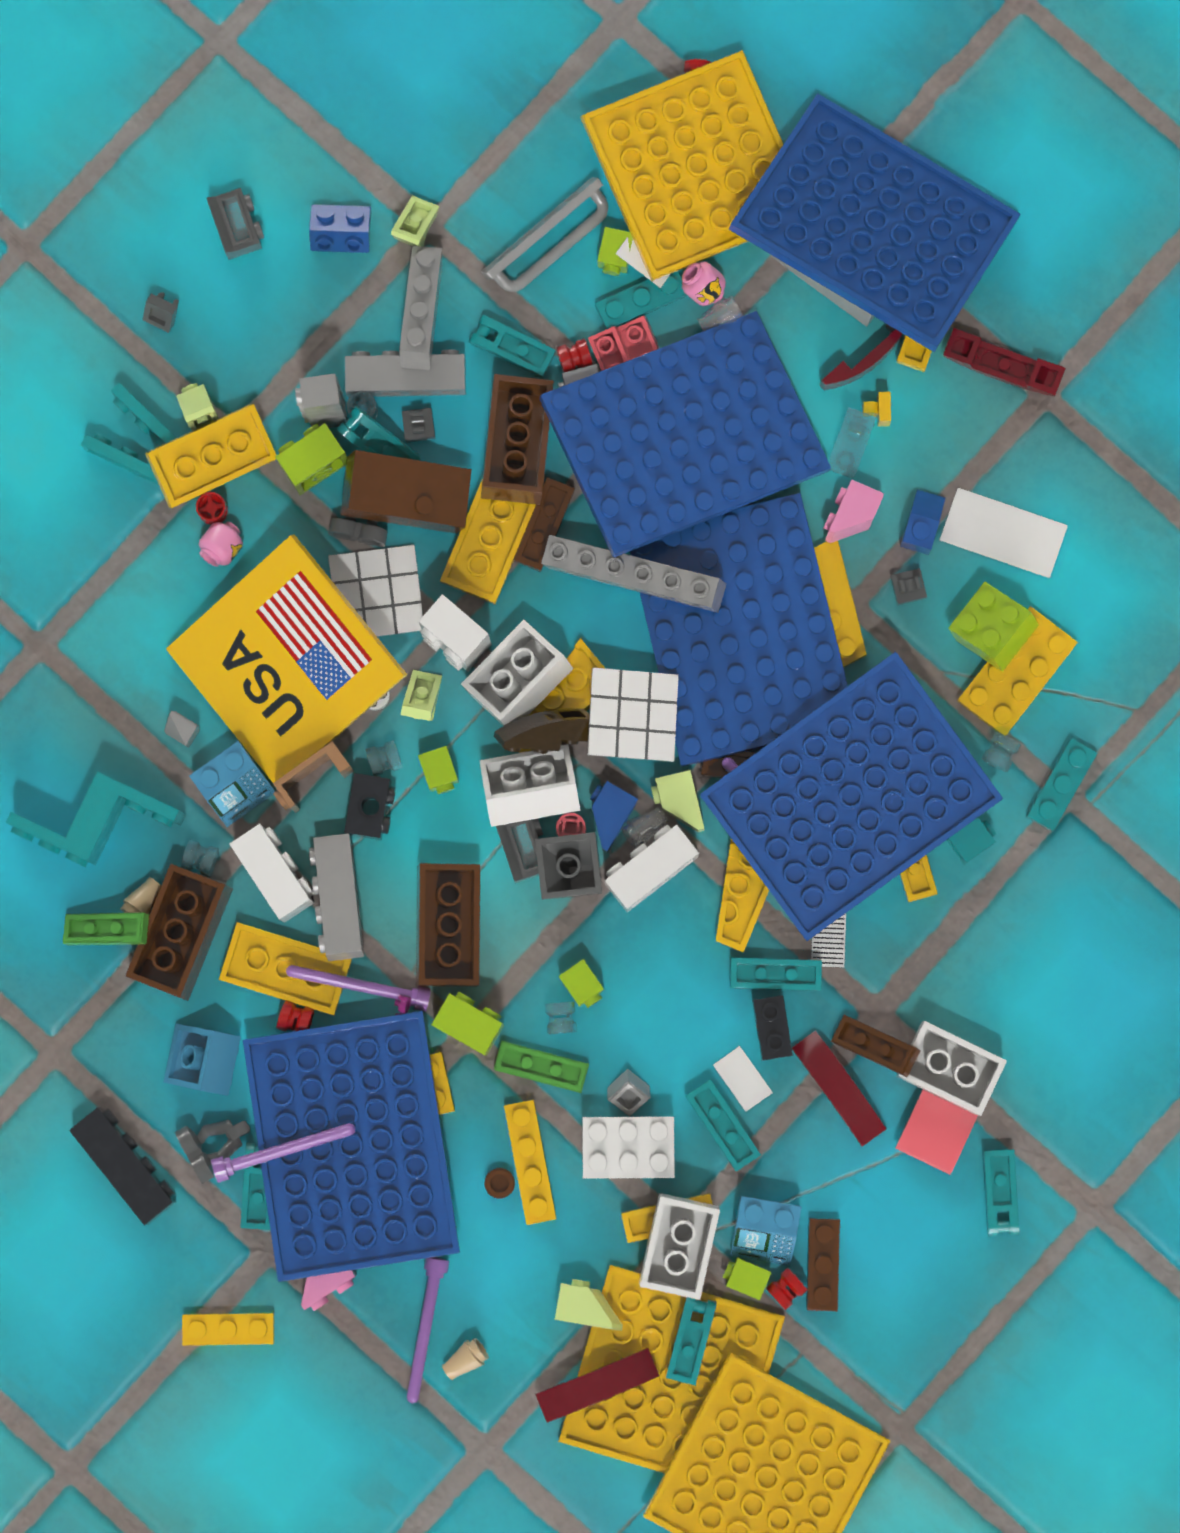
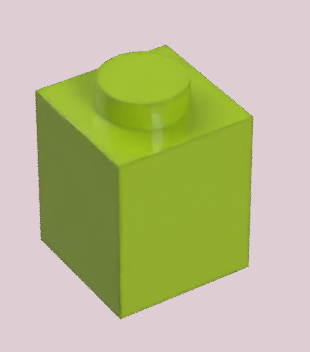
M605 227L597 261L598 268H602L603 273L613 276H619L620 272L627 274L629 264L616 255L627 237L630 252L633 240L630 232Z
M447 746L418 755L431 792L437 791L439 795L455 789L453 784L459 783Z
M584 959L559 975L560 980L579 1007L585 1004L589 1008L602 999L600 993L604 991V988Z
M737 1257L735 1263L728 1262L722 1278L727 1279L725 1286L760 1301L772 1272Z

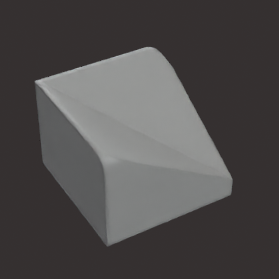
M171 711L164 730L167 735L189 748L199 733L200 727L176 711Z
M627 1069L607 1088L608 1101L630 1117L650 1099V1087Z

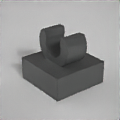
M160 292L157 296L151 293L146 301L142 320L169 333L175 323L179 300L175 299L173 303L164 300L165 293Z
M431 408L402 411L406 443L435 439Z
M920 568L890 576L897 606L927 598Z

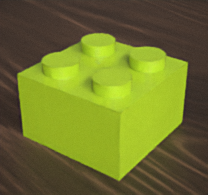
M325 423L321 426L318 424L311 426L303 433L305 437L296 443L293 441L287 442L278 449L279 454L275 456L281 469L300 496L347 464L346 453Z
M984 582L948 629L957 642L1003 672L1039 624L1031 611L987 582Z
M459 991L456 997L449 993L432 1026L487 1057L504 1027V1024L499 1022L502 1016L487 1007H484L483 1011L473 1007L475 1001Z

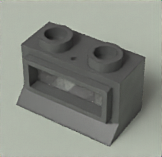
M241 188L215 197H206L228 260L262 249L259 240L263 239L264 235L259 221L254 223L252 221L250 212L255 211L249 194L243 195Z
M531 819L496 826L514 882L518 883L539 876L535 839L543 835L539 820Z

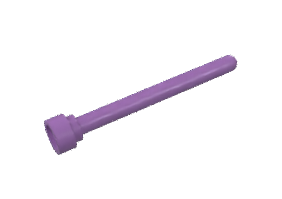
M290 965L286 969V974L292 978L399 1000V995H406L411 997V1006H414V1010L426 1012L431 988L418 986V988L407 990Z
M351 1123L344 1124L235 1159L230 1157L224 1158V1156L211 1159L214 1175L218 1183L229 1180L230 1176L235 1175L237 1170L353 1135L355 1126Z
M426 1258L424 1263L428 1281L407 1392V1400L410 1403H416L419 1399L440 1278H444V1273H448L450 1261L442 1258Z

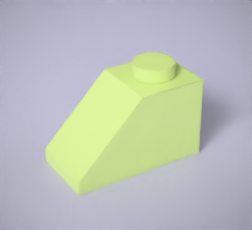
M197 383L188 385L181 389V394L176 395L186 423L191 431L219 419L204 384L200 386Z
M691 770L655 778L656 786L651 787L654 803H660L664 812L695 831H704L705 828Z
M572 1279L571 1285L561 1283L555 1320L622 1331L623 1325L601 1291L589 1288L590 1282Z

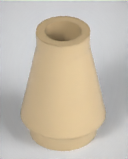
M149 877L145 883L123 900L124 904L121 910L124 913L149 914L161 885Z
M476 1338L471 1341L466 1340L453 1356L442 1365L445 1374L451 1380H454L462 1374L485 1364L484 1361L489 1356L479 1340Z

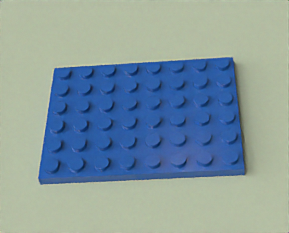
M817 93L730 224L729 230L935 352L1021 214Z
M757 311L540 395L539 398L613 558L827 473L831 469L828 459Z
M800 493L734 509L630 551L631 556L716 577L726 583L718 613L640 593L658 672L678 675L675 743L681 767L763 748L848 686Z
M896 651L699 794L806 941L1003 799Z
M423 1011L243 1040L259 1151L344 1124L351 1123L355 1126L353 1135L261 1163L278 1282L460 1253Z

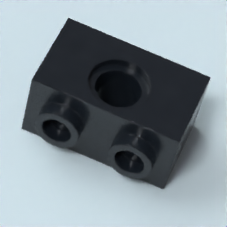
M354 773L345 834L349 833L351 836L382 840L383 834L389 833L391 817L386 816L388 804L393 805L396 787L391 786L392 781L389 778ZM373 799L378 801L379 810L376 814L367 815L363 812V805L367 800Z
M783 995L753 1000L752 1004L761 1061L793 1056Z

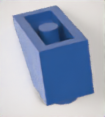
M916 490L900 547L929 555L940 522L945 497Z
M609 781L605 783L604 787L598 784L590 798L594 802L592 811L601 847L607 853L638 803L636 797Z

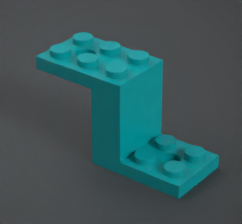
M97 772L66 837L13 812H10L5 823L13 826L10 832L31 842L36 837L40 839L38 845L58 855L62 849L67 852L65 858L86 867L88 862L96 865L124 805L143 815L148 810L153 813L151 818L168 827H172L173 823L181 826L186 815L172 806Z

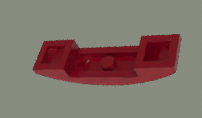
M886 324L885 327L891 332L888 337L852 369L842 361L821 380L820 387L823 390L834 389L863 377L890 354L903 333Z
M953 328L943 357L980 374L1019 388L1054 397L1066 370L1065 367L1040 358L1035 360L984 342L981 337Z
M816 1031L792 1047L795 1055L808 1073L811 1074L862 1147L886 1130V1127L864 1095Z
M647 1347L535 1395L544 1418L548 1423L623 1393L660 1375Z

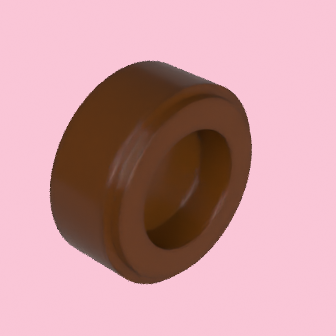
M497 1168L487 1174L484 1183L485 1189L490 1196L502 1199L513 1192L515 1179L510 1171Z

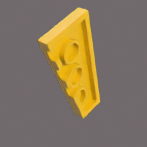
M826 541L814 547L844 668L865 657L867 653L839 542L829 543Z
M581 638L566 658L574 669L529 715L556 709L571 708L585 709L586 711L590 709L592 668H606ZM521 749V750L519 751V753L528 752V751H532V750H531V749Z
M732 839L730 841L716 942L743 953L769 889Z

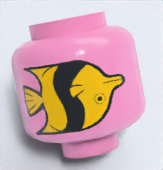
M698 262L689 265L682 275V289L694 302L701 306H709L722 299L726 280L723 274L707 262Z
M214 522L198 542L201 550L199 552L200 556L207 563L215 567L229 565L243 547V541L239 536L240 530L230 522L225 524Z

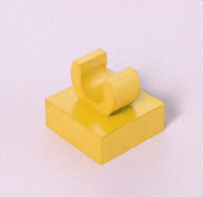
M891 391L878 392L877 402H863V417H877V427L890 426Z

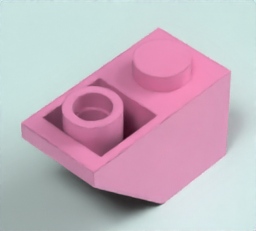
M852 479L847 489L841 487L835 504L840 505L836 514L830 512L823 528L828 530L825 541L832 543L869 530L884 493Z
M354 1270L307 1277L301 1302L302 1308L306 1310L311 1307L313 1311H316L329 1302L326 1297L335 1290L341 1294L353 1286L354 1283L351 1279L356 1277L357 1274Z

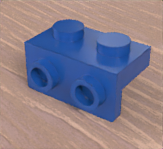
M312 205L309 226L310 250L368 253L370 250L371 206Z

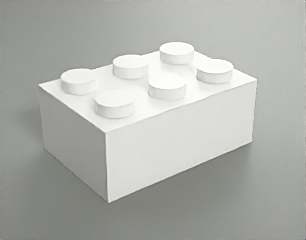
M443 594L418 621L422 629L420 633L424 638L423 641L435 651L441 648L446 660L458 671L463 667L469 672L491 646L489 634Z
M523 620L461 685L471 697L504 726L528 716L574 668L563 654Z
M568 744L561 745L560 751H548L547 754L528 751L479 760L491 827L580 811Z
M258 824L231 842L230 846L278 919L285 923L314 904L311 898L314 892L306 879L303 877L298 879L294 873L299 868L287 852L282 854L278 846L282 843L270 826L265 829L261 824Z
M677 824L673 828H670L669 825L663 827L654 835L655 842L647 847L643 843L630 853L632 860L624 866L619 862L606 872L608 878L605 880V885L627 913L698 858L699 852Z
M926 1021L921 1022L911 1044L921 1051L908 1078L898 1073L896 1077L977 1116H981L1007 1060Z
M582 1117L583 1178H674V1117Z
M659 1193L639 1279L640 1287L700 1300L720 1213L719 1206Z

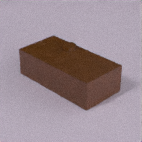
M494 374L481 489L482 499L540 505L543 493L550 421L539 398L540 395L553 390L554 381Z
M355 450L347 457L341 515L457 534L466 525L472 469Z
M170 863L149 915L147 943L137 945L125 976L189 1001L233 888Z
M420 863L417 866L416 986L477 987L479 986L480 864Z

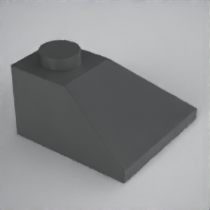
M595 832L535 839L542 900L602 894Z

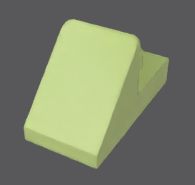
M412 196L394 225L391 235L396 240L411 246L424 247L427 232L438 214L439 206Z
M413 670L402 704L401 715L432 721L442 676Z

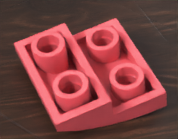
M645 315L619 327L613 326L588 338L601 371L660 349Z
M922 1090L895 1149L950 1175L978 1116Z

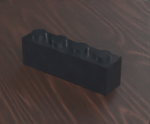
M97 1107L69 1131L143 1225H148L176 1203L172 1197L176 1193L165 1179L160 1182L153 1172L157 1169L147 1156L141 1158L136 1152L135 1148L138 1145L128 1132L123 1135L116 1125L119 1123V1120L109 1108L104 1111L102 1107Z

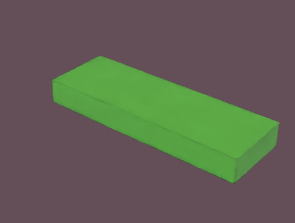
M66 914L63 944H146L149 914Z
M501 1041L494 1070L582 1093L589 1064Z

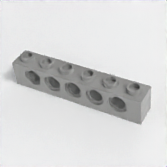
M549 535L541 564L551 570L717 613L719 612L726 588V583L716 577L626 554L613 558L610 550Z

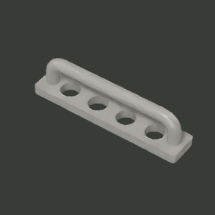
M598 177L590 178L481 271L482 275L488 280L494 279L503 290L508 292H518L525 288L605 219L609 209L605 196L599 190L603 183ZM591 197L597 205V210L594 214L516 280L508 279L503 272L507 266L587 198Z

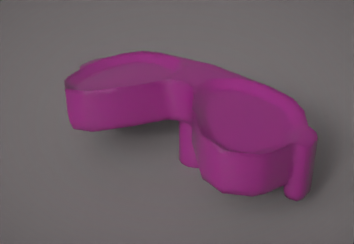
M399 995V1000H395L394 1003L395 1006H398L399 1013L395 1015L407 1014L411 1006V997Z

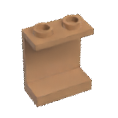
M333 741L273 783L277 789L273 794L285 810L291 808L295 813L300 810L287 790L331 759L344 778L354 772Z

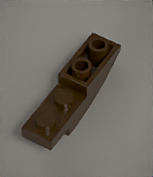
M571 708L539 712L517 719L497 729L494 732V738L503 746V749L511 752H519L521 749H531L533 752L547 754L548 751H560L561 742L573 745L578 744L579 741L588 742L590 714L585 709Z

